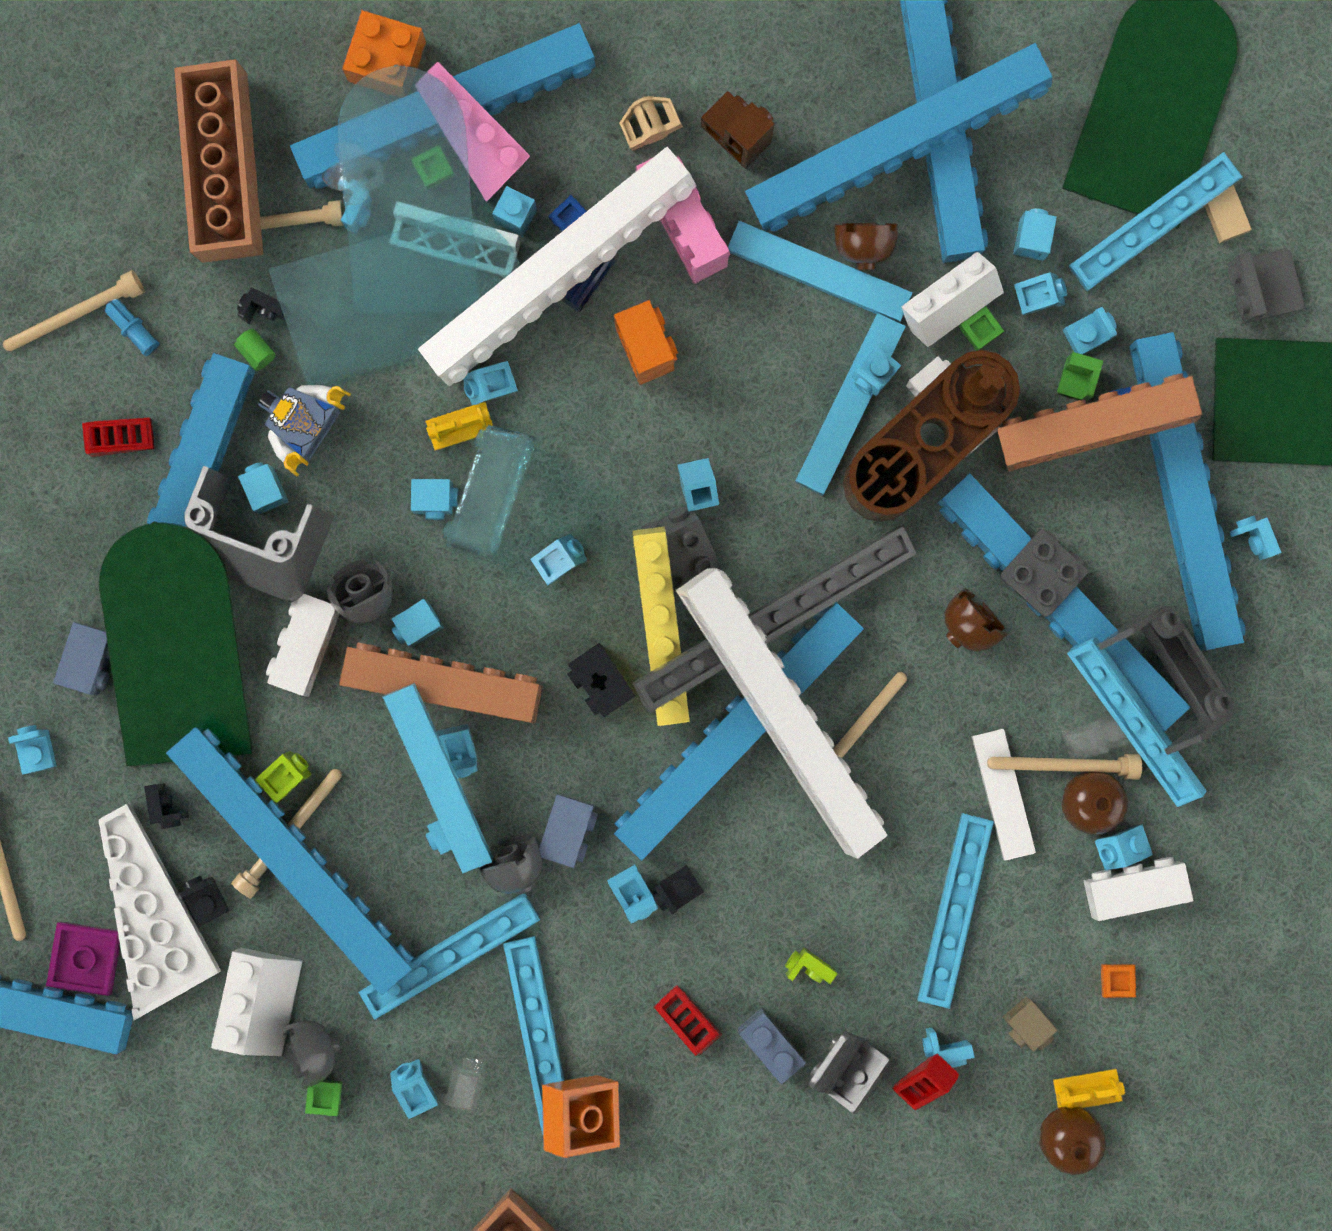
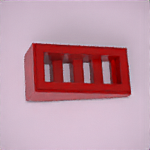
M150 417L82 423L85 453L89 456L96 457L155 449L152 419ZM137 426L141 427L142 443H137L135 427ZM122 428H127L129 444H124ZM109 430H114L115 445H110ZM96 431H100L101 446L97 444Z
M678 985L654 1006L656 1011L695 1056H700L723 1035ZM680 998L683 1003L669 1014L666 1009ZM688 1008L691 1013L678 1023L675 1019ZM697 1018L700 1023L687 1033L684 1029ZM706 1029L709 1033L696 1043L693 1039L702 1030Z
M935 1054L895 1083L892 1089L909 1106L917 1110L949 1093L959 1074L939 1054Z

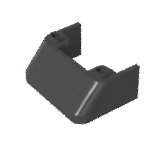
M203 466L184 514L186 527L196 531L213 545L225 565L228 579L286 601L299 599L306 590L334 516L307 504L296 534L285 530L276 531L267 540L264 550L224 536L212 530L232 478Z
M1154 606L1142 612L1100 642L1098 646L1102 650L1138 632L1140 629L1148 639L1199 720L1197 724L1164 749L1166 754L1169 755L1205 740L1230 720L1234 714V702L1183 624L1178 613L1168 606Z

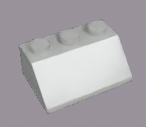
M241 947L233 951L211 1048L240 1055L282 1056L287 1036H283V1027L289 1025L303 960Z

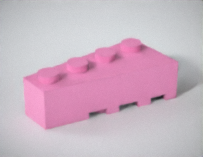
M436 62L415 86L487 202L525 163L530 155L439 62Z
M677 156L678 160L683 164V162H682V160L680 159V157ZM649 159V160L645 161L644 163H642V164L636 166V171L639 170L642 166H644V165H645L648 161H650L651 159ZM696 188L692 190L688 198L680 202L678 201L660 219L694 284L726 268L728 257L730 256L729 249L716 230L710 213L705 211L700 202L701 197Z

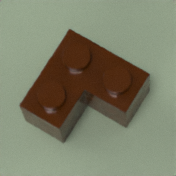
M729 91L701 117V127L744 169L771 144L775 123L772 122L774 120L772 115L764 107L760 106L758 108L753 102L748 105L743 98L738 95L734 97Z

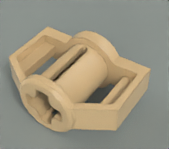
M653 96L643 97L632 103L619 122L632 151L646 144L662 140L669 133L683 127L670 98ZM654 103L663 104L670 123L662 124ZM645 110H646V112H647V114H648V117H649V119H650V121H651L652 127H651V125H650V123H649V120H648V118H647V116H646ZM634 113L643 132V135L636 138L629 121Z

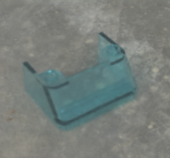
M488 425L486 430L480 429L474 445L475 448H478L454 520H448L443 538L447 539L446 546L450 550L500 567L502 561L496 554L531 454L539 455L541 448L535 436Z

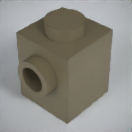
M1027 996L1002 1017L1013 1029L1008 1034L1020 1048L1026 1045L1033 1052L1037 1048L1042 1050L1047 1047L1054 1039L1053 1034L1058 1031Z

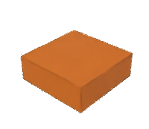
M1101 964L1102 997H1136L1135 964Z

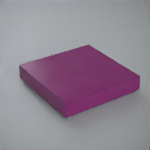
M61 921L57 922L46 986L105 996L112 995L120 951L118 930Z

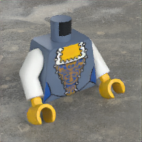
M301 385L296 390L289 387L282 397L267 390L259 400L258 406L270 413L265 425L270 429L268 439L274 452L284 463L285 468L296 477L299 476L296 472L297 466L301 463H304L306 466L309 465V460L341 413L337 408L345 409V406L340 404V401L345 395L350 397L351 393L339 386L331 388L323 385Z

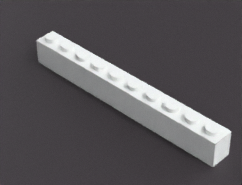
M668 147L664 148L419 347L418 350L438 377L449 387L453 383L460 382L474 366L489 359L495 349L503 343L511 341L521 328L537 320L541 316L542 311L552 303L562 300L568 290L577 283L589 278L592 271L600 264L611 260L621 247L628 242L636 240L641 235L642 230L652 222L662 219L668 209L678 201L680 202L688 198L692 190L697 187L691 174Z
M705 569L677 589L676 592L845 854L858 859L888 836L882 828V825H884L883 819L874 809H870L865 801L868 798L867 794L859 784H854L849 776L851 773L850 767L841 757H837L832 749L834 747L832 739L826 732H821L817 726L816 721L818 718L815 712L808 705H804L798 696L801 694V691L792 679H787L782 671L784 667L783 662L775 652H770L765 644L767 638L759 626L752 624L747 616L750 613L748 607L740 598H736L731 591L732 583L729 577L722 570Z

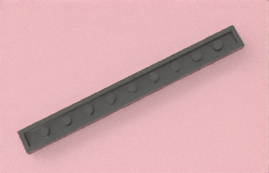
M897 526L747 616L753 625L759 626L767 638L766 644L917 553L904 527ZM706 639L634 681L632 684L646 710L652 712L725 669V666Z

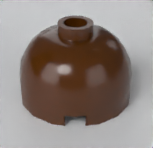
M876 223L835 224L836 248L840 256L846 261L856 263V269H875V263L886 261L896 248L898 237L897 223H885V225Z
M963 588L953 597L945 610V625L949 630L946 637L956 648H960L963 645L970 651L980 652L988 650L1007 636V633L1002 631L1005 627L984 602L983 606L978 602L975 603L972 599L976 595L972 591Z
M1084 772L1076 775L1064 789L1062 810L1066 820L1075 829L1086 834L1102 835L1114 830L1123 822L1128 810V798L1123 786L1113 776L1103 772Z
M1060 1107L1051 1112L1042 1122L1039 1140L1040 1148L1047 1161L1060 1172L1070 1175L1085 1174L1094 1169L1103 1159L1106 1150L1105 1133L1096 1117L1086 1109L1080 1107L1079 1109Z

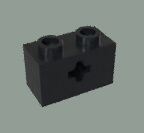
M600 643L568 664L571 668V671L567 673L568 677L577 689L583 686L589 695L585 702L595 716L601 713L605 718L636 697ZM596 673L600 677L606 675L608 678L605 681L607 688L603 691L598 687L593 689L591 686L594 683L592 676Z

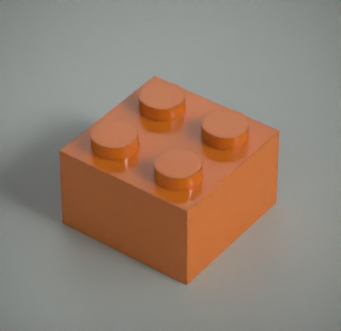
M361 10L342 68L348 82L400 98L408 96L426 44L422 28Z
M650 300L614 314L615 329L639 385L674 371V361L678 360L676 356L678 352L672 337L665 338L663 333L665 332V321L659 307L653 308Z
M595 1075L542 1085L544 1151L567 1158L620 1147L618 1081Z

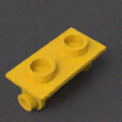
M486 402L426 420V429L435 451L495 432Z
M1117 1069L1053 1080L1058 1108L1079 1109V1107L1086 1108L1122 1101V1095H1125L1124 1085L1122 1082H1119Z

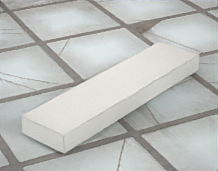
M1004 729L971 736L1003 860L1006 861L1036 853L1015 770L990 769L987 766V760L990 757H1011Z

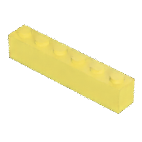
M665 527L633 531L651 671L681 654ZM686 692L656 709L658 726L690 722Z

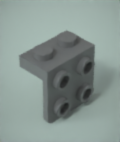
M1283 249L1252 257L1251 252L1239 254L1227 264L1228 276L1233 284L1236 295L1237 310L1241 315L1243 324L1299 311L1304 307L1301 288L1289 250Z
M687 507L676 508L667 517L657 522L646 523L640 528L642 530L665 527L674 595L677 594V589L705 569L711 568L720 571L721 566L699 518L694 511L688 512Z
M1041 528L1030 536L1032 539L1001 572V579L1042 616H1049L1089 573V570L1083 566L1084 562L1079 556L1071 551H1066L1060 545V540L1048 530L1044 531Z
M845 1031L842 1035L838 1034L832 1040L829 1046L830 1053L824 1061L817 1063L811 1071L810 1077L812 1079L809 1082V1086L814 1090L829 1094L850 1112L857 1114L893 1060L865 1039Z

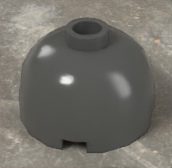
M358 560L345 565L333 576L335 582L332 584L331 589L328 585V597L332 606L344 619L358 624L369 623L383 616L391 607L394 589L387 569L380 562L374 561L375 564H367L365 560Z
M520 834L499 842L498 844L504 846V848L492 853L494 858L492 862L478 867L482 877L495 891L508 894H524L532 889L533 883L540 876L543 868V858H541L540 847L535 837L533 836L531 839L529 834Z
M304 1020L284 1026L283 1036L290 1034L291 1042L285 1045L297 1079L300 1077L305 1079L301 1083V1087L305 1089L325 1080L334 1069L336 1063L335 1052L340 1051L335 1033L328 1034L324 1026L315 1021Z

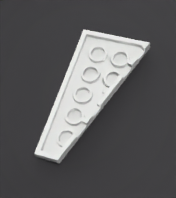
M129 803L100 818L99 826L104 855L109 866L111 878L109 883L116 906L114 912L122 958L125 959L128 975L126 981L128 992L131 993L134 1021L221 972V969L184 901L179 899L177 895L179 893Z

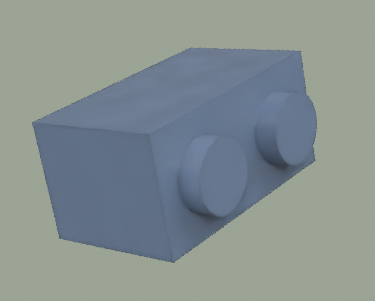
M73 622L53 683L89 695H99L100 690L103 691L106 688L110 676L109 672H107L110 656L106 631Z
M558 793L539 848L541 858L572 868L575 867L577 861L583 863L588 844L583 843L586 831L593 832L598 814L593 812L595 805Z
M763 1008L759 1009L738 1027L739 1035L780 1084H783L806 1064L801 1053Z

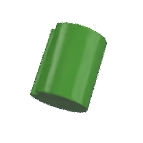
M254 328L241 334L234 344L255 371L263 369L276 356L275 352Z

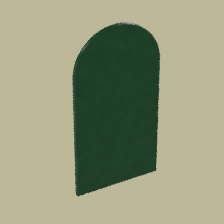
M1137 0L1129 7L1117 27L1062 189L1138 215L1200 169L1237 59L1235 29L1227 13L1214 0Z
M1216 338L1214 421L1212 429L1213 461L1332 466V342Z
M154 521L130 530L111 546L103 560L99 575V591L126 766L173 762L166 753L195 727L202 728L204 731L209 728L221 741L217 746L225 755L228 752L234 756L252 754L229 581L225 565L219 553L202 535L179 524Z

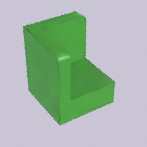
M1072 352L1066 358L1057 393L1073 399L1089 401L1094 395L1103 360Z

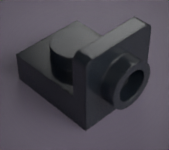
M252 287L248 294H243L237 306L239 311L237 316L250 324L257 308H259L258 314L271 321H275L276 317L286 321L291 312V309L285 303Z
M164 783L144 786L150 825L161 823V829L181 826L180 819L189 818L188 811L169 814V808H172L173 804L172 795L169 789H165Z
M686 864L657 883L654 887L657 893L653 897L662 911L668 909L673 915L679 908L704 893V890Z
M200 875L184 883L183 885L186 890L177 894L180 900L185 899L199 927L230 911L213 877L203 880Z

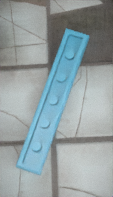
M1223 152L1070 264V270L1085 290L1089 291L1238 182L1243 176Z
M741 221L738 222L728 245L729 252L735 256L875 314L884 315L898 323L901 322L904 314L901 306L910 300L913 293Z
M877 313L795 483L822 496L824 495L873 395L872 393L867 395L859 390L854 384L856 380L852 376L876 346L889 356H892L906 326Z
M1095 636L1071 648L1067 653L1175 805L1180 807L1203 797L1206 789L1181 754L1176 751L1167 755L1164 751L1165 748L1172 744L1171 740L1105 648L1100 650L1098 646L1100 641Z
M415 683L386 694L383 699L462 874L492 862L494 858Z
M961 813L917 999L920 1002L948 1009L951 1007L994 823L992 820Z
M525 893L520 894L412 959L410 962L414 967L384 995H381L372 984L358 993L375 1020L541 919Z
M532 936L504 942L503 945L543 1134L542 1085L565 1081L536 937Z

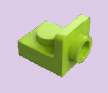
M289 751L276 759L255 781L275 803H278L312 774L307 769L309 767L307 761L300 754H294L292 751Z
M804 947L800 953L794 951L785 964V967L788 968L786 976L791 981L795 979L803 966L807 968L804 973L819 984L822 980L831 984L838 974L832 966Z

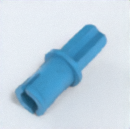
M114 299L106 305L105 312L122 330L121 335L128 337L144 356L150 355L158 348L160 343L142 325V319L135 318L119 299Z

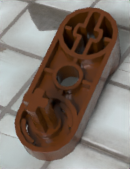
M985 350L967 352L954 360L875 434L851 461L845 472L843 487L845 498L852 509L865 519L883 522L898 518L914 506L1013 411L1018 402L1020 385L1018 374L1010 362L997 353ZM928 423L938 425L944 432L943 444L936 447L927 445L921 438V426ZM882 453L894 456L889 461L885 458L875 461L863 477L865 484L860 489L857 488L855 475L858 465L865 470L874 459L871 455ZM898 460L905 465V468L889 485L887 484L870 501L864 499L862 494ZM908 472L910 473L912 483L910 496L904 492L895 501L898 507L882 508L874 506L880 499L884 503L892 500L906 484V480L903 477Z

